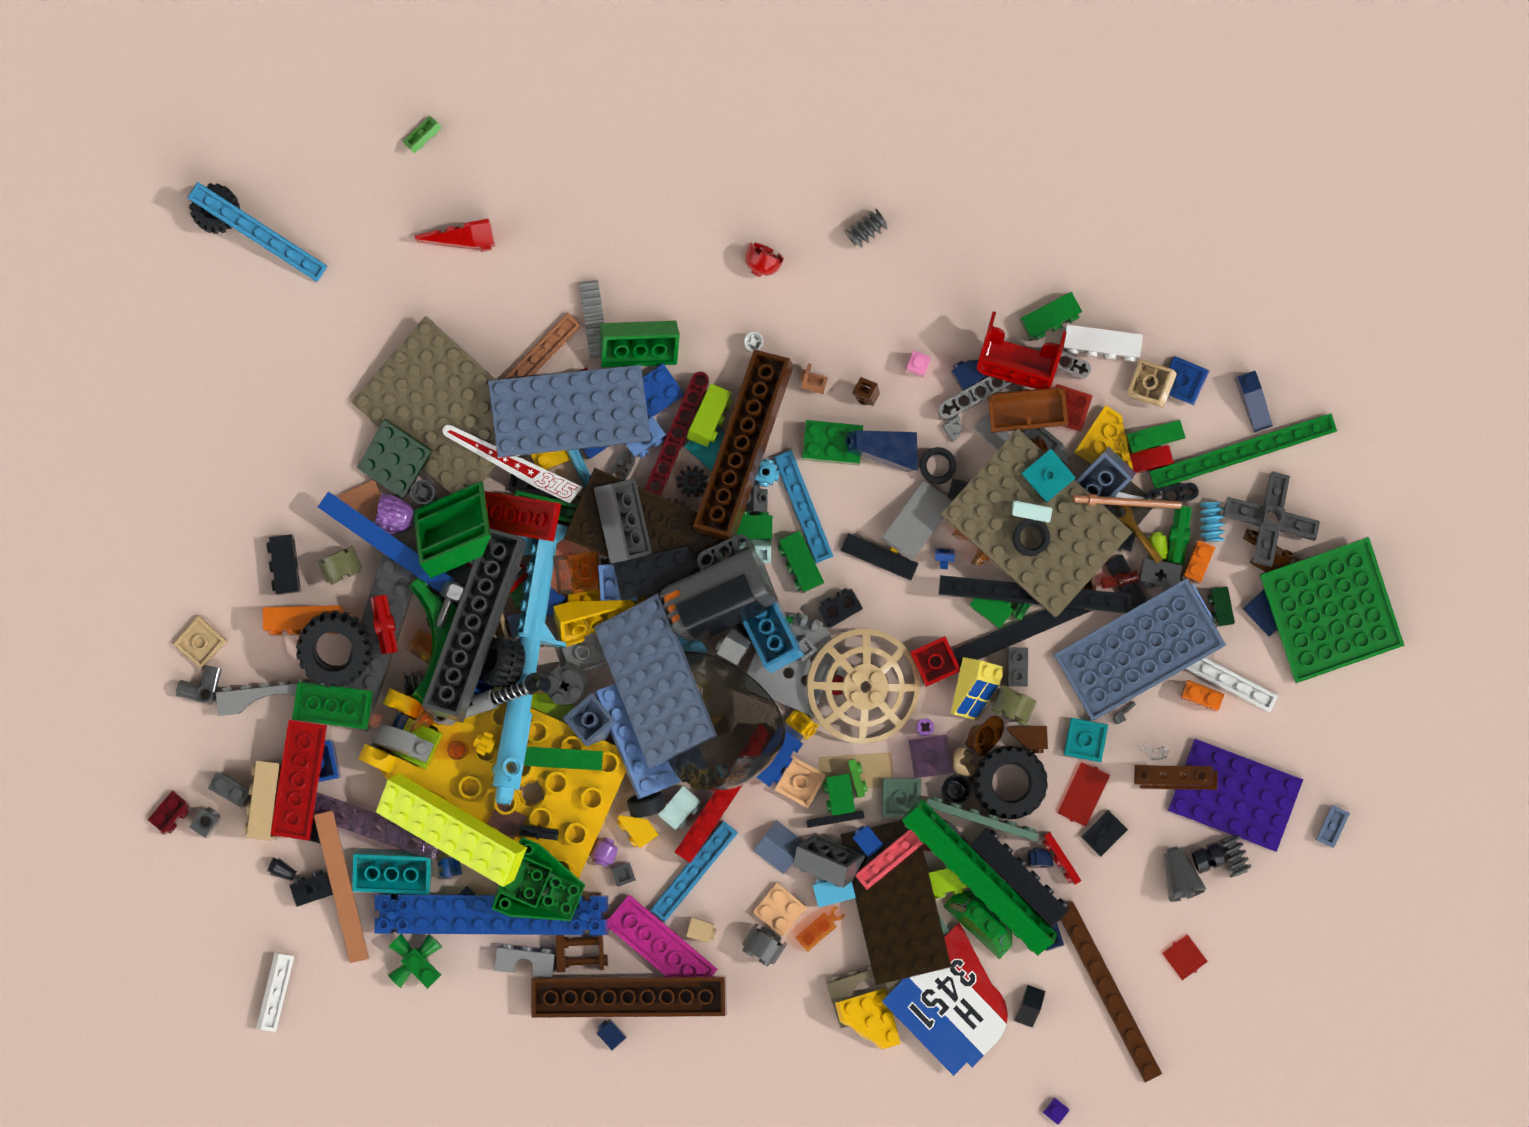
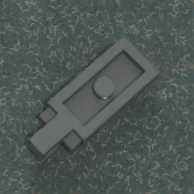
M1045 428L1026 429L1023 432L1031 441L1034 438L1041 437L1047 444V451L1052 449L1064 464L1070 460L1071 457L1064 452L1066 447L1063 446V443Z

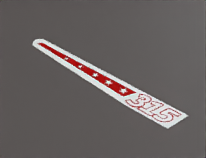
M446 425L442 430L443 434L451 440L534 487L568 503L582 489V486L518 456L497 458L496 446L454 426Z

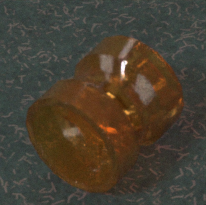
M453 741L449 744L447 752L450 758L462 760L467 757L469 748L463 741Z

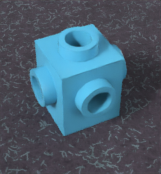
M769 459L761 461L755 482H758L757 485L769 487V485L773 486L774 481L778 482L780 470H777V465L774 464V461ZM763 469H768L769 475L764 476L762 474Z

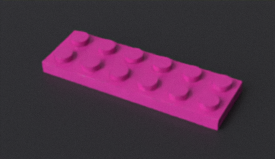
M630 894L608 919V928L665 976H713L718 968Z

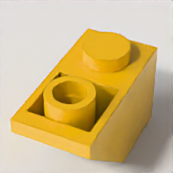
M625 815L617 817L620 820L617 824L623 832L628 831L631 836L628 839L634 847L642 848L659 835L648 819Z

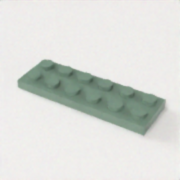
M931 796V799L925 800L934 810L1032 841H1037L1039 834L1035 833L1036 829L1028 826L1018 828L1015 822L1005 820L1003 823L998 821L999 817L986 814V817L979 815L980 811L971 808L965 811L961 809L962 805L951 802L949 805L942 803L943 799Z

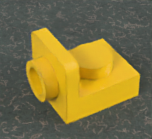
M796 709L785 720L789 726L802 734L806 740L812 737L819 727L806 713Z

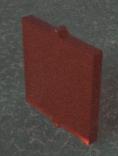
M1188 934L1179 941L1173 942V945L1162 953L1182 981L1193 972L1197 973V969L1208 962Z

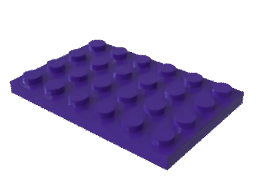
M1194 739L1184 766H1213V770H1218V790H1175L1168 811L1225 833L1240 835L1241 839L1277 852L1303 779Z

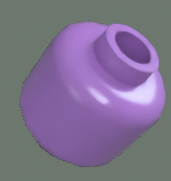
M606 837L603 840H596L590 853L591 858H593L592 862L605 867L613 864L618 847L614 845V840Z

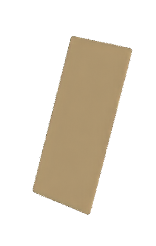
M891 753L819 757V771L826 774V777L849 774L852 790L855 789L848 764L849 760L856 759V762L861 763L863 773H860L861 781L865 780L867 789L882 788L883 778H893ZM822 782V784H821L820 787H821V791L823 792V791H824V788H823V782Z

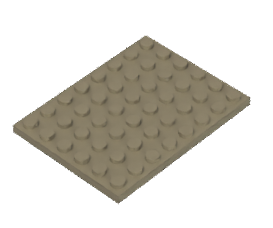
M425 316L351 403L379 428L382 422L388 419L431 448L433 452L423 469L451 494L477 482H483L497 467L494 463L446 437L442 431L444 426L451 425L496 446L488 381L497 379L428 316Z
M1017 429L940 515L1056 618L1129 537L1132 531L1102 504L1091 506L1086 505V503L1072 502L1073 495L1090 494L1075 480L1045 503L1021 475L1022 472L1045 453ZM1014 500L1053 509L1050 522H1043L1050 532L1049 545L1045 551L1037 556H1024L1013 546L1012 535L1014 529L1018 524L1028 519L1012 515V501ZM1029 526L1022 530L1020 541L1024 547L1035 549L1042 543V533L1036 527Z

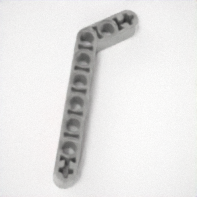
M1062 351L1061 358H1067L1069 366L1062 367L1058 364L1057 370L1080 380L1085 379L1091 372L1090 364L1083 359ZM1073 362H1076L1075 367L1080 368L1081 366H1084V370L1087 372L1079 374V369L1075 367L1072 371L1069 369L1072 367ZM989 376L940 404L938 415L943 420H950L986 400L989 395L998 393L1014 383L1001 380L1002 386L994 387L992 385L994 377ZM978 387L983 388L985 395L982 397L977 396L975 389ZM960 397H966L969 401V404L967 406H961L958 402V399ZM952 401H954L956 408L950 411V415L947 413L943 414L944 406L950 408L953 406Z

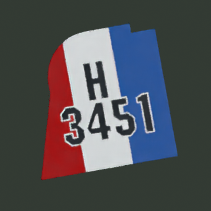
M959 922L944 937L952 968L903 979L882 1001L953 1076L966 1063L973 1068L998 1042L1005 1031L1008 1018L1006 1003L1001 993L992 985Z

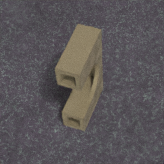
M871 965L866 966V970L859 972L858 969L847 973L848 976L843 978L840 975L829 978L830 982L826 983L840 1028L847 1026L840 1022L835 1003L852 998L855 987L863 980L874 979ZM902 980L885 983V985L891 992Z

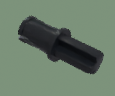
M521 823V831H519L520 836L536 837V840L542 838L556 841L559 836L558 829L541 827L540 824L534 826Z

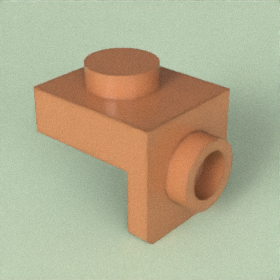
M808 363L807 369H802L799 380H803L801 388L823 394L828 377L810 372L812 364Z

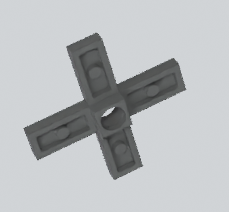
M1271 471L1263 506L1232 497L1226 498L1222 517L1259 526L1252 561L1254 563L1269 567L1273 565L1279 532L1312 541L1317 539L1320 521L1285 512L1284 505L1290 479L1288 475ZM1267 513L1275 514L1278 522L1273 523L1269 521Z

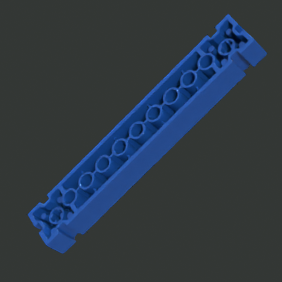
M376 894L375 910H379V917L375 918L374 934L394 933V929H397V934L584 935L585 930H590V935H608V919H603L604 912L608 911V896L593 895L590 896V900H585V895H581L571 921L509 917L491 909L495 895L400 894L398 899H394V894Z

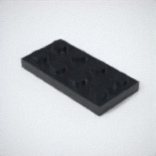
M688 546L613 563L621 601L661 592L665 586L694 574Z

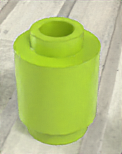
M1162 532L1150 533L1151 537H1147V539L1162 559H1167L1166 535H1162Z

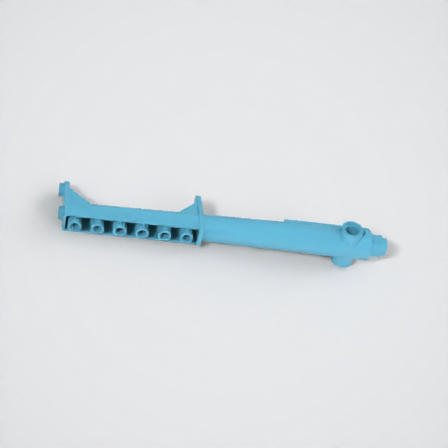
M557 524L554 542L534 539V543L530 546L529 554L531 555V560L526 567L528 578L523 585L525 596L524 600L522 599L520 603V611L522 613L516 626L519 631L514 637L519 639L525 650V665L522 675L517 682L519 684L529 674L536 673L540 644L566 648L565 642L555 640L545 621L557 543L563 540L568 526ZM531 694L521 695L520 698L515 697L514 700L507 702L497 761L492 768L494 775L492 786L496 788L495 802L499 804L511 805L514 791L520 789L532 713H530Z

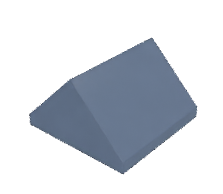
M593 693L563 717L586 747L607 739L611 732V727L616 722Z
M776 820L753 851L784 874L794 862L797 846L804 841Z

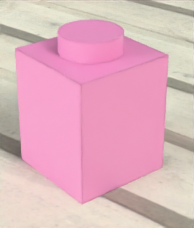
M913 350L906 371L924 378L931 357Z

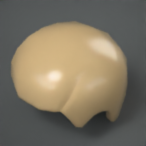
M961 746L956 749L951 759L953 770L958 775L965 777L973 776L976 771V767L971 764L974 756L969 753L968 747Z

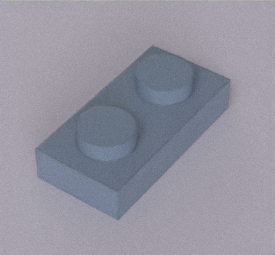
M1331 805L1315 840L1334 848L1350 813Z

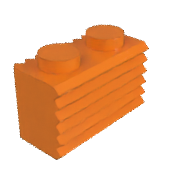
M1197 541L1195 546H1193L1194 549L1189 557L1190 560H1188L1187 567H1185L1184 574H1182L1183 578H1188L1190 581L1198 584L1202 582L1216 548L1202 541Z
M1186 680L1180 697L1181 699L1188 700V702L1195 703V705L1198 704L1199 706L1206 707V709L1209 708V710L1214 712L1219 710L1225 694Z

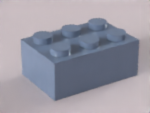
M1108 447L1075 481L1090 494L1102 497H1115L1133 479L1136 473Z

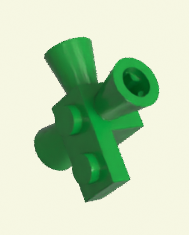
M400 934L388 946L403 957L401 960L403 965L388 974L389 978L398 987L402 988L411 973L427 989L442 975L427 958L442 948V945L431 934H428L419 949L417 947L412 949L403 934Z

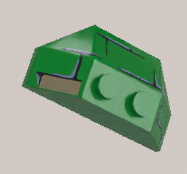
M972 891L954 894L943 906L998 959H1001L1012 946V930L1007 925H1004L993 911H990L980 898H977Z

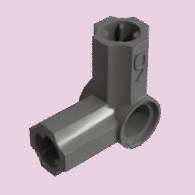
M205 665L200 685L180 680L177 685L176 696L207 705L212 704L216 700V690L222 669ZM209 690L210 697L203 700V692Z

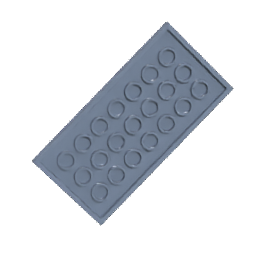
M641 365L488 381L497 458L651 441Z
M1187 578L1057 652L1054 656L1091 720L1094 721L1226 646V643Z
M660 594L594 627L649 768H653L717 736L679 638L671 628L672 623L668 620V613L663 607L665 603L661 601Z

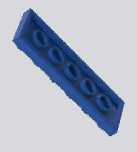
M664 363L643 377L648 419L685 395ZM609 446L586 448L583 450L591 459Z

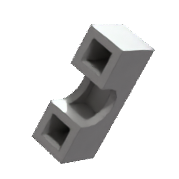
M502 944V947H497L494 971L514 973L517 961L528 959L533 964L534 976L552 978L556 953H551L552 949L540 948L539 952L532 951L533 947L521 946V949H513V945Z

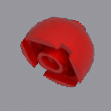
M750 242L745 254L747 266L752 269L751 273L757 277L776 273L784 261V257L780 253L776 256L772 248L754 242V245Z

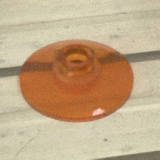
M424 710L409 731L412 733L423 726L428 728L434 720L432 714Z

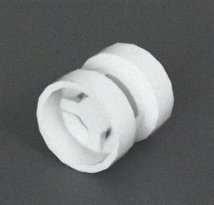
M757 332L747 334L744 340L746 350L753 353L754 349L760 351L763 348L762 336Z

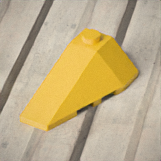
M633 600L571 601L553 606L554 622L559 641L565 642L566 647L585 641L586 636L595 632V626L634 607Z

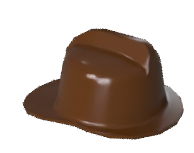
M991 716L983 724L973 726L968 733L965 744L974 749L979 756H985L1002 737L1004 730L1003 720L998 716Z

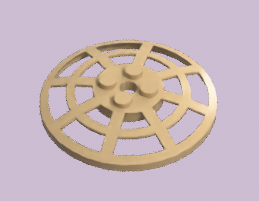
M867 628L842 632L826 642L812 660L806 681L809 707L819 724L835 737L850 743L859 744L878 742L899 731L914 712L920 691L919 673L907 648L891 635ZM862 635L863 647L850 649L842 655L833 647L846 638ZM870 635L884 638L895 644L898 649L890 656L881 649L870 647ZM828 652L835 661L828 671L826 682L814 681L817 667L823 656ZM863 653L862 664L852 667L846 661L848 657L854 654ZM871 653L878 654L887 661L880 668L871 665ZM903 654L907 657L912 667L915 684H904L903 673L897 663ZM840 665L846 671L842 683L832 682L834 673ZM892 666L896 671L899 684H888L885 673ZM867 681L870 684V688L867 692H862L860 686L863 682ZM814 689L825 690L827 701L833 710L825 719L820 714L816 705ZM832 690H842L846 701L839 707L836 706L833 699ZM888 691L898 692L897 699L892 708L884 702ZM914 691L911 707L901 721L895 712L902 702L904 692ZM851 706L860 709V721L851 719L843 713ZM879 707L885 714L878 719L868 721V713L871 709ZM837 718H840L848 724L858 726V738L844 735L835 730L830 724ZM887 719H890L895 725L892 730L882 735L866 738L867 727L879 725Z

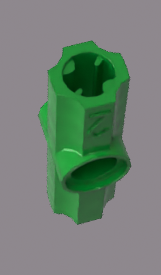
M1181 506V509L1174 510L1173 524L1169 532L1170 545L1167 563L1184 565L1186 546L1189 543L1191 528H1189L1191 507Z

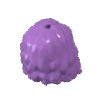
M387 494L380 495L375 524L390 535L407 532L414 522L413 508L401 498Z

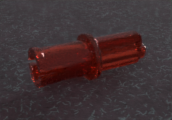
M1137 570L1122 574L1118 572L1117 575L1101 578L1100 585L1102 589L1116 586L1123 587L1125 584L1139 582V575H1136L1138 574Z

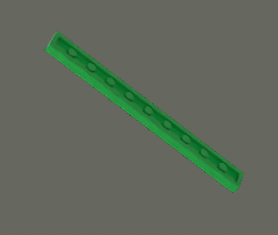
M1332 413L1150 471V478L1154 489L1164 488L1335 433L1337 428Z

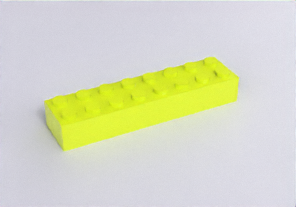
M400 773L387 780L376 813L502 887L515 880L527 847Z

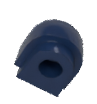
M1034 847L1033 850L1028 851V868L1053 867L1052 856L1047 850Z

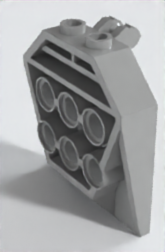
M798 612L796 615H788L793 617V622L789 624L798 641L807 635L819 651L832 638L828 628H825V623L817 619L813 622L808 621L807 615ZM756 651L741 687L813 716L807 699L806 686L801 683V678L808 674L811 665L810 657L803 662L799 658L770 673L765 669ZM828 652L823 656L817 667L814 681L826 682L828 671L835 661ZM786 668L794 670V676L790 679L785 678L783 675V671ZM814 689L816 705L819 702L823 690Z

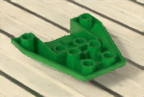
M521 837L518 843L527 847L515 880L504 887L498 886L491 909L509 917L571 921L586 885L543 846Z

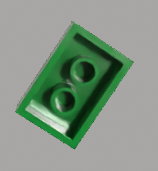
M806 420L802 460L860 465V456L848 452L846 437L847 432L863 431V425Z

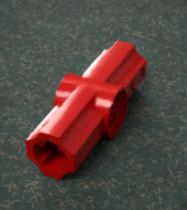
M387 594L371 597L374 614L373 623L376 635L379 638L381 653L384 655L398 652L395 621L390 612Z

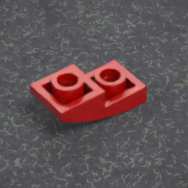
M1170 445L1130 454L1133 470L1136 474L1174 464Z

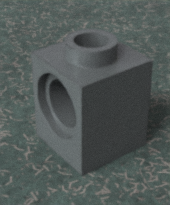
M208 807V809L202 808L190 825V828L204 838H208L221 818L217 816L218 812L211 807ZM204 816H208L211 819V823L207 827L202 824Z

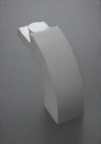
M386 725L379 726L371 744L387 752L390 750L401 752L425 763L434 746L433 743L418 738L415 734Z

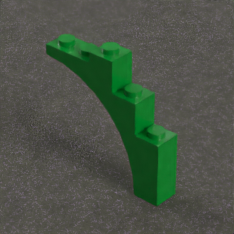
M417 578L409 588L419 599L426 612L432 636V650L428 669L419 686L411 694L422 705L449 632L448 629L451 627L459 604L452 602L443 628L436 626L435 624L443 606V600L438 594H433L429 590L426 582Z

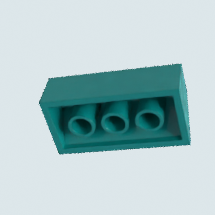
M356 848L353 853L352 892L430 895L433 851Z

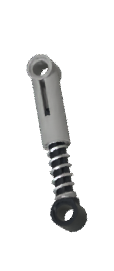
M531 673L520 684L511 685L509 688L505 687L503 690L499 689L497 692L491 689L473 695L465 718L498 707V704L514 700L515 697L520 698L521 695L545 694L551 687V681L545 675ZM539 680L540 684L536 687V683ZM432 714L433 721L438 724L452 726L457 722Z

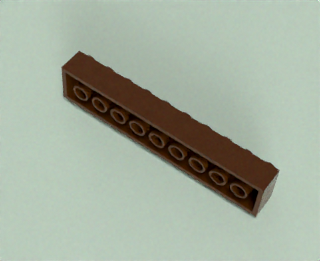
M753 350L693 525L697 533L725 541L737 535L794 368L790 358Z
M726 976L534 977L531 979L532 1018L727 1015Z

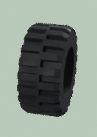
M333 610L331 613L326 611L322 612L319 616L313 617L303 628L297 641L296 648L298 651L296 656L300 660L299 666L301 670L304 669L306 671L305 675L308 678H314L315 683H324L325 687H331V685L342 687L343 684L353 683L365 671L372 656L373 644H371L372 638L370 633L366 631L367 627L365 624H361L359 622L360 619L356 616L353 618L349 616L350 613L345 611L344 613H339V610ZM337 632L348 638L353 647L352 656L348 662L335 666L324 662L320 658L316 646L323 634Z
M1004 746L994 749L984 756L974 773L973 787L976 798L981 806L994 816L1003 819L1023 818L1038 809L1044 800L1046 790L1048 789L1047 772L1037 756L1025 748ZM1007 764L1021 767L1026 772L1029 781L1026 793L1014 801L1000 798L995 793L992 785L995 772Z

